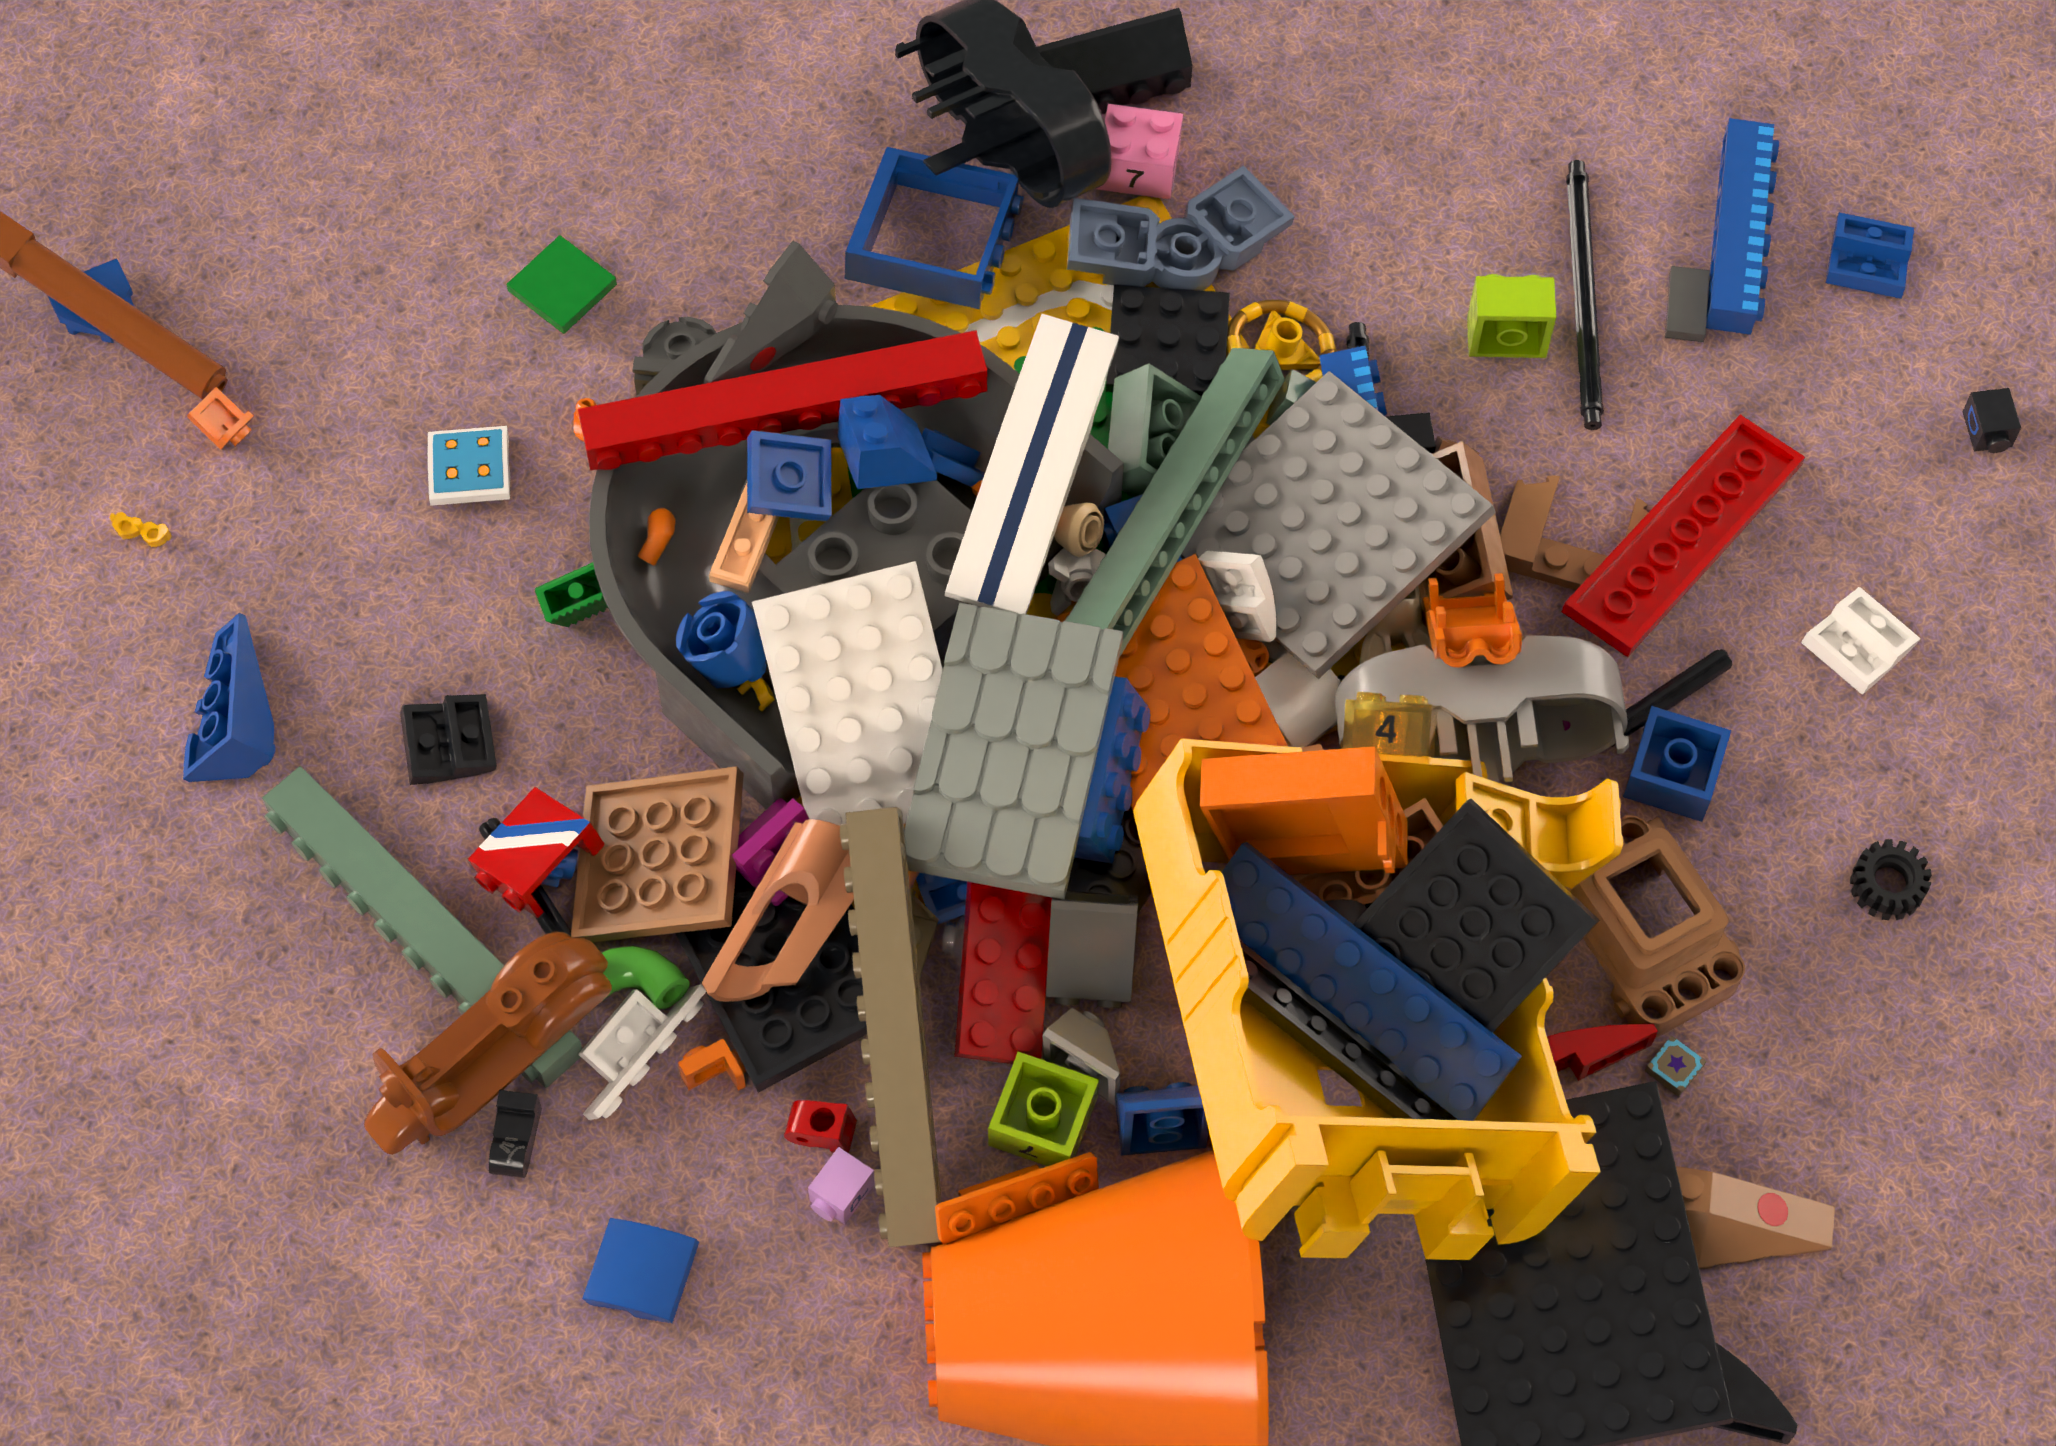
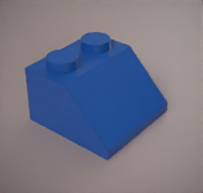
M881 395L840 399L837 437L857 489L937 480L936 470L916 421Z

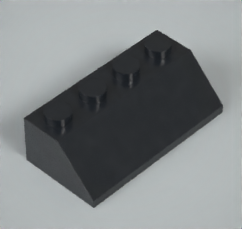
M1179 8L1037 46L1041 57L1053 68L1077 72L1094 96L1102 114H1106L1108 104L1122 106L1131 103L1142 104L1152 97L1163 94H1178L1185 88L1191 87L1193 65L1182 13Z

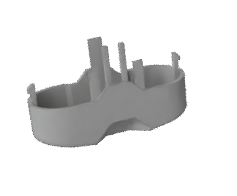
M1525 635L1522 637L1521 652L1511 662L1502 665L1491 663L1485 656H1476L1467 666L1460 668L1451 667L1445 664L1442 659H1435L1432 648L1425 644L1392 651L1373 657L1351 670L1341 681L1335 694L1340 749L1375 746L1378 754L1469 760L1472 764L1473 775L1482 777L1480 763L1482 761L1485 763L1488 779L1498 783L1499 780L1513 782L1512 773L1527 760H1539L1543 763L1574 761L1596 755L1615 743L1617 754L1624 753L1629 748V738L1624 736L1628 723L1620 670L1616 661L1600 646L1573 637ZM1388 715L1395 716L1394 733H1396V738H1393V743H1388V737L1376 736V731ZM1562 720L1571 723L1570 728L1566 731L1564 730ZM1389 723L1382 732L1389 733Z

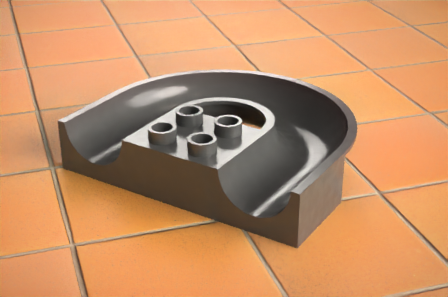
M838 305L835 316L828 324L823 323L815 335L759 373L959 334L960 332L934 321L901 311L871 306ZM742 323L722 330L688 349L664 367L645 385L636 397L705 384L704 378L728 338L732 335L737 337L740 335ZM981 345L987 367V392L979 393L977 396L968 399L958 397L940 401L932 406L918 405L900 410L916 421L921 435L925 428L932 431L938 430L953 438V440L981 452L975 467L985 473L1020 374ZM838 422L823 424L813 430L798 429L781 433L831 440V448H841L837 437ZM1089 434L1065 506L1085 502L1093 503L1098 507L1104 519V508L1120 503L1122 500L1124 462L1091 434ZM747 440L732 446L718 445L703 448L692 454L677 453L662 456L652 462L637 461L622 464L612 470L597 469L592 486L589 510V536L594 570L604 601L617 627L634 651L656 673L662 713L721 768L737 766L744 773L743 788L765 809H768L779 798L788 803L793 798L797 800L801 794L767 660L765 662L766 671L762 678L772 690L775 700L763 711H760L759 706L761 704L752 687L743 695L737 690L742 684L730 688H715L685 660L676 646V635L682 619L687 613L693 616L702 607L698 602L716 592H733L753 609L752 602L916 561L942 668H944V660L959 603L969 604L945 597V590L977 498L971 486L936 472V481L864 488L777 564L765 553L750 592L746 593L710 582L709 573L747 483ZM658 508H666L676 519L675 532L656 565L653 566L637 555L647 539L648 516ZM1053 537L1037 585L1049 575L1048 563L1064 548L1055 540V537Z

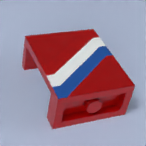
M534 787L468 858V861L476 870L477 874L474 879L482 888L491 894L496 890L502 893L501 897L515 911L520 913L525 909L539 918L543 910L531 895L534 890L576 845L592 856H595L605 844L588 820L537 787Z

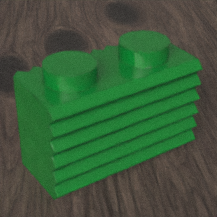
M593 562L535 588L545 621L551 624L569 628L571 623L577 624L578 620L584 621L585 617L591 618L592 614L598 615L599 611L605 612L606 608H608L595 574Z

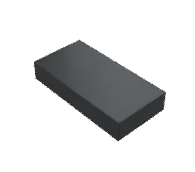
M1671 266L1665 338L1704 342L1710 270Z

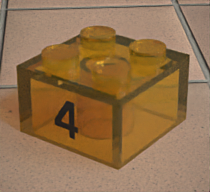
M1357 692L1356 700L1346 699L1342 749L1375 746L1378 754L1424 758L1435 757L1438 709L1428 704V699L1425 696L1400 695L1399 702H1386V696H1382L1383 694Z

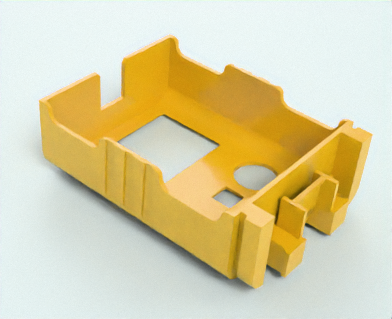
M1181 738L1136 802L1133 814L1223 1191L1227 1199L1236 1203L1244 1236L1253 1240L1263 1241L1293 1206H1300L1294 1212L1302 1244V1247L1299 1249L1301 1258H1348L1371 1233L1368 1224L1377 1214H1413L1425 1259L1470 1260L1494 1235H1496L1498 1245L1511 1244L1526 1240L1544 1230L1601 1172L1593 1144H1586L1596 1133L1593 1120L1588 1115H1578L1575 1118L1571 1116L1545 1033V1015L1554 998L1553 987L1549 986L1547 977L1493 1033L1522 1055V1058L1474 1121L1392 1118L1360 1091L1358 1093L1362 1106L1327 1105L1317 1070L1332 1069L1242 998L1248 988L1249 977L1224 876L1219 870H1209L1205 873L1202 861L1229 862L1225 851L1200 808L1202 759L1303 752L1302 748ZM1379 754L1403 810L1426 798L1443 826L1457 812L1455 779L1464 772L1473 774L1471 761ZM1480 761L1482 777L1488 779L1485 763ZM1486 1209H1494V1214L1490 1217L1493 1227L1488 1226L1487 1220L1489 1217Z

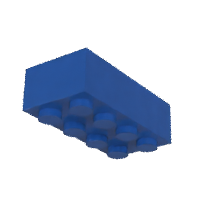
M1115 676L1074 858L1113 863L1115 851H1119L1122 846L1124 835L1123 827L1121 826L1124 811H1128L1132 803L1131 772L1139 769L1141 763V748L1139 747L1141 734L1147 731L1150 723V709L1129 680L1124 677Z

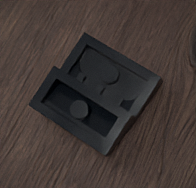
M486 694L447 695L443 703L402 705L400 717L410 785L430 784L477 776L496 770L497 765Z

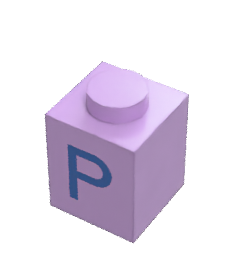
M838 1147L808 1187L809 1200L812 1202L811 1208L823 1219L831 1222L836 1218L845 1225L875 1185L874 1170Z

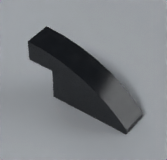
M1716 1343L1734 1423L1713 1427L1788 1445L1796 1435L1798 1426L1790 1412L1774 1392L1745 1363Z

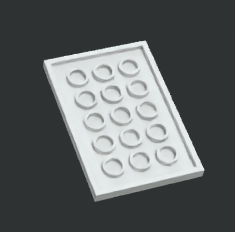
M916 561L753 601L752 605L803 806L809 819L822 820L840 826V824H846L845 813L897 807L902 811L903 824H905L943 672Z

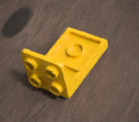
M1464 772L1455 779L1457 811L1468 799H1473L1565 887L1572 889L1621 853L1623 836L1621 834L1620 818L1621 800L1619 798L1617 781L1606 779L1592 790L1575 796L1545 797Z

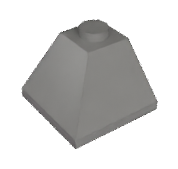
M1071 1008L1043 1033L1044 1060L1099 1079L1098 1096L1116 1106V1095L1120 1093V1072L1108 1030L1104 1028V1022L1094 1014L1087 1011L1081 1014Z

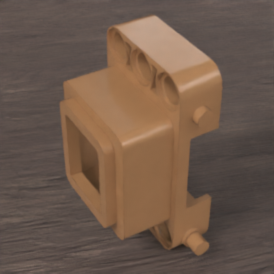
M1628 814L1621 818V834L1623 837H1631L1635 840L1628 844L1623 841V847L1619 856L1572 889L1565 888L1600 920L1583 939L1614 984L1610 996L1615 1002L1614 1008L1621 1018L1625 1017L1629 1024H1654L1658 1030L1656 1037H1659L1733 996L1745 974V964L1739 955L1740 952L1736 943L1733 940H1729L1724 933L1729 922L1726 912L1673 836L1665 829L1662 820L1656 817L1646 822L1638 816ZM1647 859L1659 876L1666 873L1694 913V916L1653 938H1648L1608 881ZM1714 971H1725L1732 980H1722L1715 975ZM1678 990H1690L1697 999H1686L1680 995ZM1652 1008L1658 1011L1662 1018L1652 1019L1644 1013L1643 1009Z

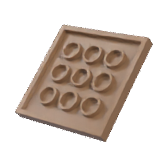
M736 766L586 786L583 818L592 824L605 846L595 856L580 848L571 938H584L593 943L731 927L736 863L732 854L738 850L744 773Z

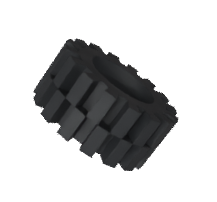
M1885 839L1882 846H1880L1879 841L1873 843L1869 850L1866 848L1861 853L1852 870L1850 884H1854L1851 889L1853 897H1860L1857 904L1861 908L1866 905L1871 907L1868 914L1875 917L1877 911L1883 913L1882 920H1889L1892 915H1895L1896 920L1903 919L1906 913L1910 916L1916 911L1918 906L1920 907L1930 889L1931 869L1925 870L1928 861L1925 856L1919 860L1916 858L1919 850L1914 846L1910 852L1904 850L1907 842L1899 841L1897 847H1893V839ZM1882 868H1893L1904 876L1906 887L1898 893L1889 892L1878 885L1875 873Z

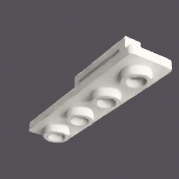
M703 985L690 987L667 1015L662 1013L637 989L632 990L578 1053L580 1057L609 1082L583 1113L588 1120L598 1119L601 1116L606 1119L619 1107L623 1100L619 1096L628 1084L634 1086L646 1075L650 1069L646 1064L656 1051L661 1054L673 1043L677 1037L673 1031L682 1020L690 1021L704 1005L700 999L706 993Z

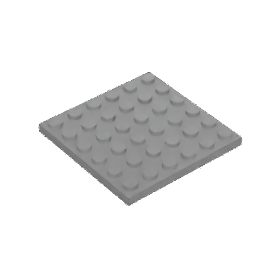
M1328 371L1242 451L1180 556L1182 559L1196 554L1197 558H1199L1206 551L1261 555L1270 579L1276 609V638L1274 640L1319 679L1496 512L1493 504L1333 373Z

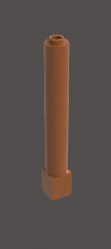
M0 211V268L14 278L17 275L202 400L215 387L221 392L224 390L228 381L225 377V367L36 241L34 233Z

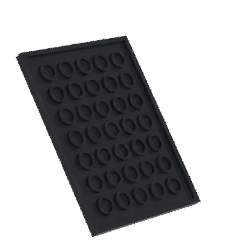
M1652 1081L1566 1099L1568 1110L1573 1118L1578 1115H1588L1593 1120L1596 1133L1586 1144H1593L1601 1172L1544 1230L1535 1236L1511 1244L1498 1245L1496 1235H1494L1470 1260L1425 1259L1461 1446H1616L1734 1423L1657 1082ZM1486 1209L1489 1217L1487 1220L1488 1226L1493 1227L1490 1217L1494 1214V1209Z

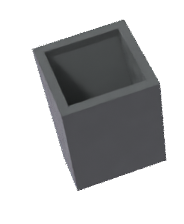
M1066 891L1065 900L1052 898L1046 996L1055 997L1054 1003L1079 1005L1080 999L1097 1000V1006L1121 1008L1122 1002H1131L1138 896Z

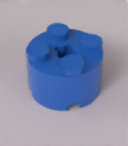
M730 591L716 592L699 601L698 603L702 607L693 616L689 613L686 614L679 625L676 635V646L685 660L715 688H730L740 685L747 680L754 682L761 678L766 671V656L754 610L738 595Z

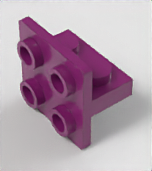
M779 798L739 834L738 850L732 854L736 863V871L756 889L795 822L804 823L805 820H809L805 808L794 798L788 803ZM778 890L771 903L774 906H778L788 895Z

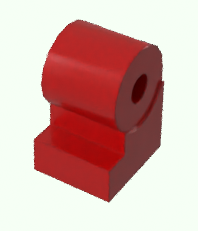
M797 1100L792 1103L784 1137L798 1145L830 1149L831 1153H834L840 1147L849 1153L857 1119L848 1104Z

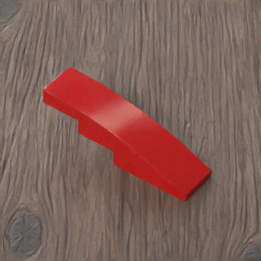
M1654 1024L1605 1025L1565 1031L1547 1036L1557 1072L1570 1067L1579 1081L1652 1046L1658 1030Z

